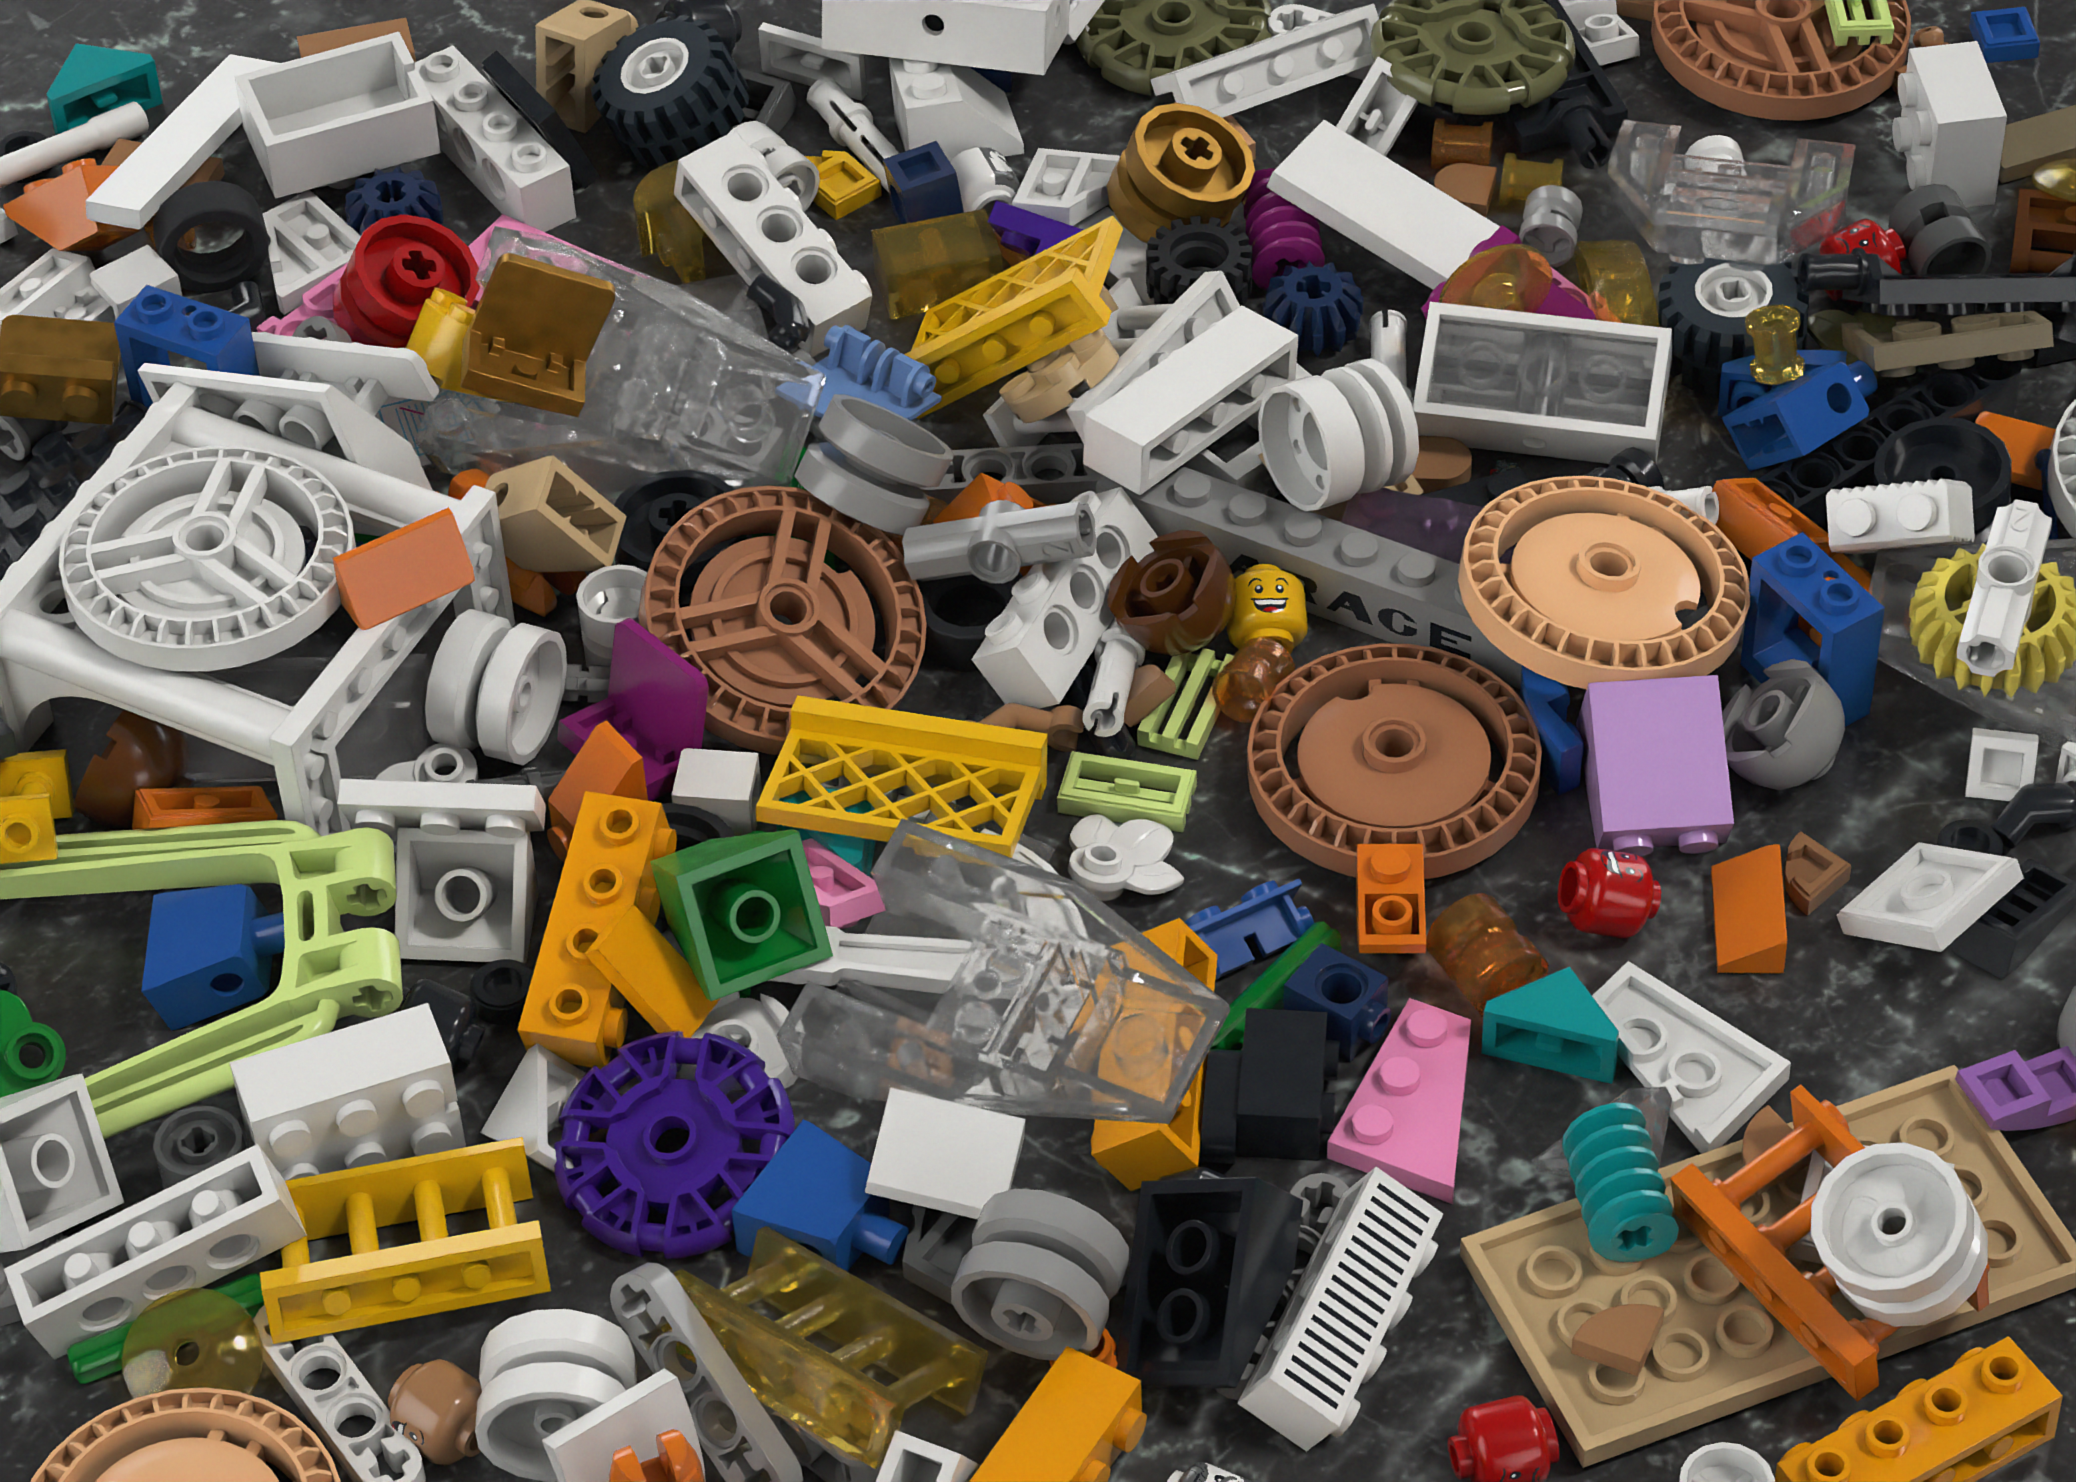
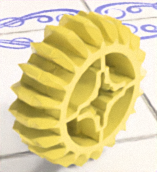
M1982 543L1976 554H1971L1958 547L1951 560L1937 558L1931 571L1922 573L1921 580L1917 583L1915 596L1911 598L1909 608L1911 644L1918 647L1920 663L1934 664L1933 667L1935 668L1937 679L1954 676L1958 690L1971 684L1981 688L1984 698L1991 689H2003L2012 698L2018 687L2022 686L2036 694L2043 681L2057 683L2064 669L2072 668L2073 661L2076 660V589L2074 588L2073 577L2060 576L2057 562L2041 564L2034 590L2031 615L2024 625L2013 668L1998 672L1995 677L1971 673L1969 666L1957 658V647L1975 587L1979 558L1983 551H1985L1986 545Z

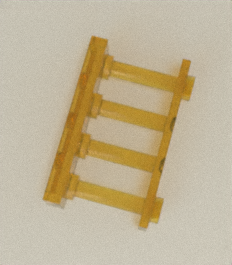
M764 1226L757 1231L747 1276L720 1290L683 1269L672 1273L761 1403L874 1469L882 1466L895 1430H900L904 1410L917 1402L931 1396L964 1416L974 1411L988 1351L768 1226ZM762 1299L788 1315L773 1322L748 1306ZM667 1323L661 1326V1329L665 1333L671 1330L672 1327ZM818 1331L844 1347L829 1354L803 1338ZM677 1341L676 1353L696 1364V1358L692 1350L686 1344ZM874 1363L900 1378V1380L886 1387L863 1374L860 1370Z

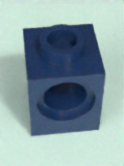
M937 141L883 159L893 213L912 245L940 238L946 233L967 226L957 173Z
M1323 943L1316 947L1284 984V1010L1327 1012V1040H1340L1339 1057L1348 1062H1351L1368 1042L1371 1044L1376 1043L1383 1036L1389 1025L1392 1011L1391 1008L1387 1007L1388 977Z

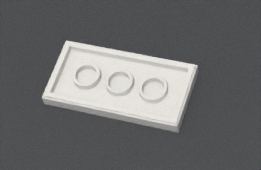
M1323 120L1273 171L1266 186L1274 193L1433 290L1440 283L1448 281L1468 260L1474 247L1481 241L1489 239L1500 227L1326 120Z

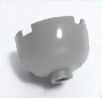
M1790 659L1773 664L1763 670L1770 679L1762 683L1755 691L1745 684L1735 693L1723 710L1722 718L1728 765L1738 775L1754 785L1783 790L1817 779L1832 767L1843 739L1845 716L1838 696L1825 679L1807 661Z

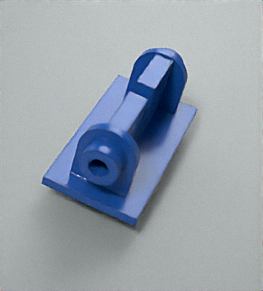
M1296 879L1281 887H1278L1276 881L1265 882L1241 897L1242 904L1224 912H1221L1218 906H1211L1194 914L1184 922L1218 955L1215 980L1253 963L1255 958L1245 942L1246 939L1253 937L1263 958L1290 947L1314 924L1309 910L1305 906L1296 908L1292 901L1302 885L1300 879Z

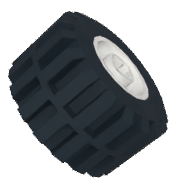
M679 16L675 20H671L670 17H664L649 26L645 23L637 27L636 32L629 36L624 35L619 39L614 50L606 52L601 59L603 66L595 70L593 76L595 85L591 88L592 97L596 102L595 106L626 156L632 161L638 160L640 165L649 168L656 163L660 169L672 168L675 163H678L679 159L727 135L733 126L741 123L745 115L742 109L748 105L749 95L746 92L748 86L715 28L711 29L708 22L702 19L693 21L691 16Z
M1735 242L1734 246H1723L1722 243L1709 244V249L1705 251L1696 248L1687 252L1686 260L1676 259L1669 266V274H1663L1659 285L1657 327L1672 329V360L1669 373L1672 378L1682 373V385L1693 390L1699 383L1704 385L1705 395L1717 397L1720 390L1723 363L1763 353L1806 350L1809 292L1801 291L1798 283V270L1791 269L1792 262L1783 255L1774 257L1772 256L1771 249L1759 246L1757 249L1748 248V243Z

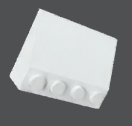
M144 363L137 370L153 403L159 401L176 381L198 389L202 410L432 490L412 444L333 385ZM290 514L298 525L306 526L296 516ZM351 519L354 533L384 536L390 533Z

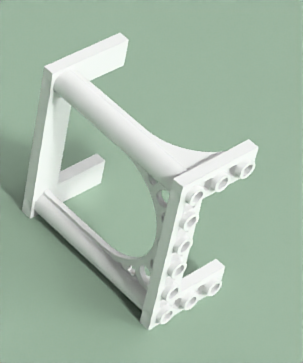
M176 381L159 401L154 402L149 407L145 417L127 438L120 441L114 447L110 457L91 479L81 484L70 503L55 520L45 525L40 537L19 561L9 566L3 579L0 581V718L14 731L17 753L28 752L54 721L49 699L69 696L94 699L274 765L285 820L297 821L307 825L321 836L351 830L350 823L337 804L341 776L335 746L453 599L456 618L468 609H474L506 618L512 627L515 625L496 493L473 485L462 500L452 498L202 410L198 389ZM205 446H244L270 450L292 457L317 470L335 486L347 504L351 519L390 533L449 507L455 517L473 566L475 581L465 587L370 629L362 630L358 627L294 707L198 671L157 669L119 658L98 646L90 637L82 632L70 612L50 614L60 601L65 598L59 570L60 544L69 521L80 505L101 485L130 467L150 458L178 450Z

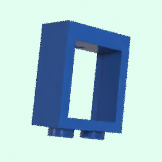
M146 284L114 321L130 398L142 403L148 409L153 404V401L137 370L144 363L171 366L168 351L206 363L207 370L260 376L250 321L247 317Z
M1803 532L1753 557L1749 583L1750 606L1745 620L1740 664L1762 684L1770 679L1763 670L1771 665L1790 659L1807 661L1825 679L1840 699L1845 716V727L1870 714L1885 607ZM1832 577L1835 579L1827 581L1824 578ZM1799 614L1822 635L1821 648L1798 627Z

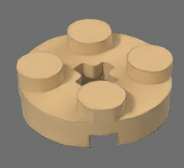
M1101 328L1026 365L1028 371L1007 382L1000 389L999 393L1019 420L1021 418L1023 423L1036 422L1074 402L1070 393L1084 382L1088 384L1090 389L1097 385L1114 368L1119 360V355Z

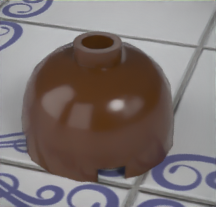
M1179 530L1161 535L1148 542L1154 549L1153 552L1146 555L1139 562L1131 555L1121 565L1110 583L1107 603L1110 611L1116 617L1120 628H1123L1144 649L1159 655L1178 656L1197 651L1209 645L1223 631L1234 613L1237 598L1236 582L1223 553L1202 532Z
M124 709L106 734V736L111 738V741L101 757L94 754L77 791L74 808L78 809L77 812L97 824L114 830H133L135 790L194 787L195 781L186 777L190 763V751L186 737L181 730Z

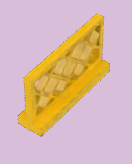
M1113 215L926 311L911 351L904 355L929 366L930 374L936 377V384L932 392L942 396L941 402L916 417L917 419L1089 333L1107 326L1112 311L1102 300L1100 293L1123 230Z
M797 695L791 708V729L756 804V821L1011 862L1035 799H1042L1047 785L1048 734ZM801 763L813 764L815 766L806 769ZM864 773L877 774V776L868 778ZM843 775L852 784L828 793L821 785V783ZM927 782L941 785L931 788ZM905 785L915 794L894 803L884 795L886 792ZM802 790L812 798V800L801 804L779 801L780 798ZM990 792L1005 795L995 798ZM968 795L978 803L976 806L957 813L947 804ZM865 800L875 808V810L864 814L846 812L843 809ZM931 810L939 820L928 824L910 822L907 818ZM994 820L1003 829L1001 836L974 832L971 828Z

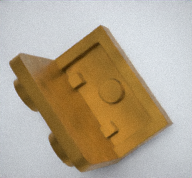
M506 253L501 255L463 338L460 387L476 391L487 397L501 398L533 407L544 413H554L577 420L585 404L586 362L615 301L614 285L609 281L516 254Z
M26 315L6 316L2 321L0 332V416L112 425L121 357L114 323Z

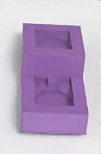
M2068 1046L2027 1061H2023L2018 1052L2013 1050L1957 1071L1955 1080L1991 1129L2004 1131L2028 1130L2076 1120V1057L2073 1056Z

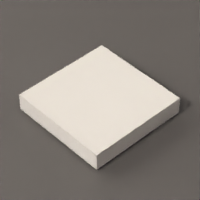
M1918 842L1841 909L1837 914V918L1843 934L1942 952L2024 877L2018 860L2015 858Z

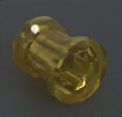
M1506 152L1500 187V204L1509 205L1511 200L1526 201L1528 195L1541 186L1555 185L1562 187L1564 159L1555 158L1552 164L1518 160L1515 153Z
M1786 305L1763 306L1751 311L1745 318V329L1753 337L1755 358L1750 363V374L1759 383L1782 384L1798 379L1805 371V361L1797 352L1795 333L1801 324L1798 310Z

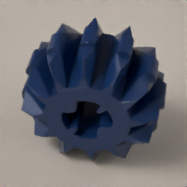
M399 165L392 172L383 173L375 168L373 178L356 179L355 189L346 194L344 207L347 224L360 235H362L365 229L381 218L403 214L429 218L440 225L444 221L440 192L436 189L435 181L424 179L421 170H414L405 174Z
M1308 260L1304 268L1298 269L1291 265H1286L1282 276L1270 278L1269 286L1266 289V302H1263V317L1299 335L1297 354L1303 350H1311L1318 358L1322 349L1328 348L1335 352H1341L1345 341L1356 340L1357 331L1360 329V317L1363 315L1364 300L1363 296H1361V288L1357 287L1353 281L1352 272L1337 273L1333 262L1328 263L1324 267H1314L1310 260Z

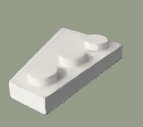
M340 779L337 802L353 829L366 827L379 829L388 834L393 841H397L398 827H420L425 833L440 836L456 835L460 832V829L485 830L486 833L496 837L518 838L524 836L525 831H544L546 804L536 785Z
M1629 961L1592 995L1619 1031L1617 1055L1701 1154L1722 1147L1789 1080L1790 1061Z

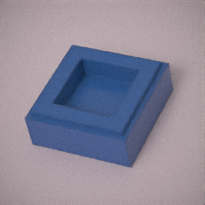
M2026 7L1971 12L1969 29L1974 41L1978 42L1986 63L2038 58L2040 41Z

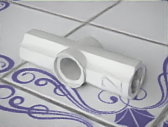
M2015 499L2012 504L2006 507H1997L1986 549L1979 558L1975 587L1957 647V658L1969 666L1971 673L1995 677L1998 672L2013 668L2024 625L2031 615L2035 585L2052 526V518L2045 515L2039 509L2037 503Z

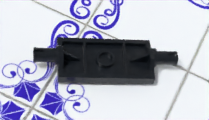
M1543 0L1554 8L1557 12V19L1564 20L1572 32L1576 51L1573 68L1567 73L1568 76L1565 83L1545 100L1528 108H1524L1520 103L1510 105V110L1507 113L1497 115L1521 154L1570 142L1584 168L1594 169V162L1589 156V152L1593 155L1600 168L1611 160L1615 152L1614 144L1605 133L1627 128L1628 109L1558 0ZM1509 79L1503 80L1505 83L1510 82Z
M1854 248L1851 254L1812 255L1810 253H1802L1798 262V283L1801 291L1842 290V299L1862 302V312L1881 313V315L1894 316L1917 315L1919 304L1920 312L1969 315L1975 314V303L1976 311H1996V313L2033 310L2076 313V250H2074L2073 256L2051 273L1901 275L1880 259L1878 254L1866 253L1863 248Z
M135 400L124 401L113 416L112 425L106 424L104 428L101 425H96L85 431L67 434L58 431L45 436L32 449L34 456L22 471L14 474L1 485L0 581L3 579L9 566L19 561L40 537L45 525L55 520L70 503L81 484L91 479L110 457L114 447L120 441L125 440L141 422L148 410L146 406Z

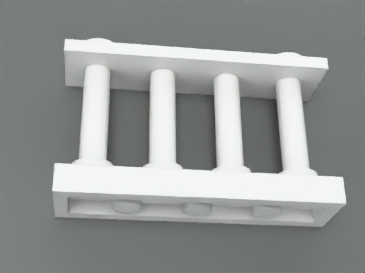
M1223 271L1204 272L1173 304L1144 305L1130 277L1121 278L1109 290L1119 309L1111 313L1107 326L1102 328L1119 355V360L1114 368L1092 389L1084 382L1071 392L1070 395L1074 402L1060 411L1032 423H1023L1021 418L1019 420L1001 396L983 414L999 446H1035L1050 432L1073 431L1078 432L1084 444L1083 424L1085 415L1094 406L1105 402L1129 385L1134 378L1142 376L1166 359L1174 350L1183 347L1206 331L1212 323L1220 321L1240 307Z

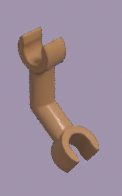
M1008 703L979 722L964 720L1048 734V745L1063 752L1076 751L1078 733H1082L1084 728L1083 711L1069 705H1062L1053 708L1051 711H1045L1016 703Z

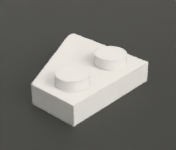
M1038 148L1012 201V206L1074 226L1109 204L1107 184L1120 156Z
M310 190L263 213L268 233L269 259L279 310L285 315L303 304L302 295L349 262L361 237L359 233Z

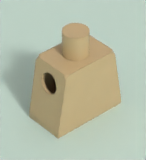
M577 0L535 25L536 91L556 110L568 128L586 133L601 116L595 106L596 102L591 92V88L595 85L593 80L595 70L603 66L601 59L606 52L614 50L619 39L624 35L629 36L633 34L639 26L635 17L624 9L614 8L592 0Z
M554 455L494 473L487 480L485 489L496 493L505 556L520 568L534 572L596 571L603 567L612 566L627 516Z

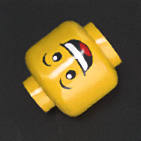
M1254 565L1248 568L1244 574L1235 578L1237 598L1234 613L1226 624L1230 643L1240 651L1245 652L1251 659L1275 661L1291 654L1293 649L1304 640L1308 632L1304 587L1302 582L1293 574L1285 572L1275 565Z

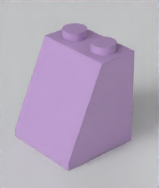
M1718 675L1588 683L1576 727L1585 747V753L1582 756V766L1596 848L1644 856L1652 853L1653 847L1679 846L1681 852L1695 854L1715 850L1719 846L1718 843H1726L1734 825Z

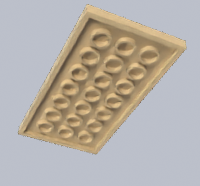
M1955 1065L1836 1106L1847 1121L1850 1133L1862 1145L1871 1146L1873 1144L1905 1142L1933 1151L1944 1162L1955 1164L1954 1170L1973 1202L1988 1234V1264L1990 1267L1988 1272L1989 1305L1977 1312L1965 1301L1954 1313L1927 1325L1903 1326L1878 1344L1880 1352L1877 1354V1360L2076 1288L2075 1240L2000 1130H1994L1989 1127L1955 1080L1958 1071ZM1793 1122L1787 1123L1793 1130H1795ZM1743 1139L1659 1168L1658 1173L1661 1174L1666 1184L1665 1195L1668 1196L1673 1207L1671 1217L1678 1224L1679 1232L1677 1240L1670 1249L1654 1258L1639 1262H1618L1605 1259L1595 1252L1589 1241L1588 1228L1582 1218V1207L1577 1198L1461 1238L1460 1256L1583 1468L1832 1377L1675 1215L1670 1178L1690 1163H1693L1710 1181L1715 1178L1722 1181L1726 1180L1743 1167ZM1809 1166L1760 1195L1756 1196L1753 1194L1740 1204L1741 1213L1755 1227L1760 1224L1767 1227L1771 1226L1800 1205ZM1790 1247L1785 1250L1786 1259L1801 1274L1805 1271L1815 1274L1825 1266L1824 1264L1789 1257ZM1841 1290L1831 1297L1832 1306L1847 1321L1852 1318L1862 1321L1866 1318L1863 1313L1845 1298ZM1625 1304H1647L1664 1308L1663 1324L1639 1376L1571 1354L1572 1338L1576 1331L1589 1318L1605 1309Z

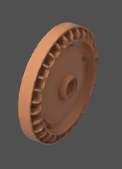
M1654 0L1651 36L1655 52L1664 68L1682 86L1698 97L1721 108L1746 116L1771 120L1802 121L1828 118L1852 111L1873 101L1889 89L1895 79V70L1902 67L1907 58L1911 16L1906 0H1887L1894 25L1892 44H1880L1879 36H1875V40L1870 47L1861 53L1864 45H1858L1856 36L1848 37L1847 46H1835L1824 0ZM1842 0L1847 20L1850 21L1847 14V11L1849 10L1847 1ZM1861 0L1866 20H1874L1869 0ZM1687 20L1696 21V34Z
M770 485L740 488L714 496L691 509L672 526L656 549L641 589L638 615L639 624L643 628L654 634L661 642L689 664L696 667L705 676L709 690L704 728L710 733L739 747L773 755H779L791 729V708L797 695L832 700L838 697L841 699L838 702L896 710L917 675L925 650L927 625L923 597L917 581L911 579L904 565L903 555L881 529L862 523L836 510L807 490ZM758 533L776 534L775 536H762L740 541L717 554L699 575L691 594L689 606L679 608L680 579L688 566L703 552L720 542L741 535ZM793 536V537L801 538V539H804V540H808V541H810V542H812V543H809V542H806V541H803V540H800V539L790 538V537ZM826 549L846 562L863 579L874 596L883 618L885 630L884 662L872 652L875 640V619L871 602L865 589L851 570L844 573H836L824 563ZM773 614L787 617L794 625H786L777 621ZM690 628L693 641L689 642L684 629ZM861 674L871 681L864 688L855 682Z
M1379 643L1350 647L1321 656L1296 669L1278 683L1261 703L1251 724L1247 746V772L1250 794L1259 815L1273 834L1297 854L1318 866L1346 876L1356 877L1357 844H1423L1424 879H1431L1467 869L1492 856L1515 837L1529 818L1538 797L1542 751L1538 729L1528 707L1513 688L1492 671L1468 658L1437 648L1413 644ZM1304 727L1297 752L1300 777L1292 780L1283 762V758L1291 741ZM1486 733L1497 745L1505 765L1497 783L1488 780L1491 751Z

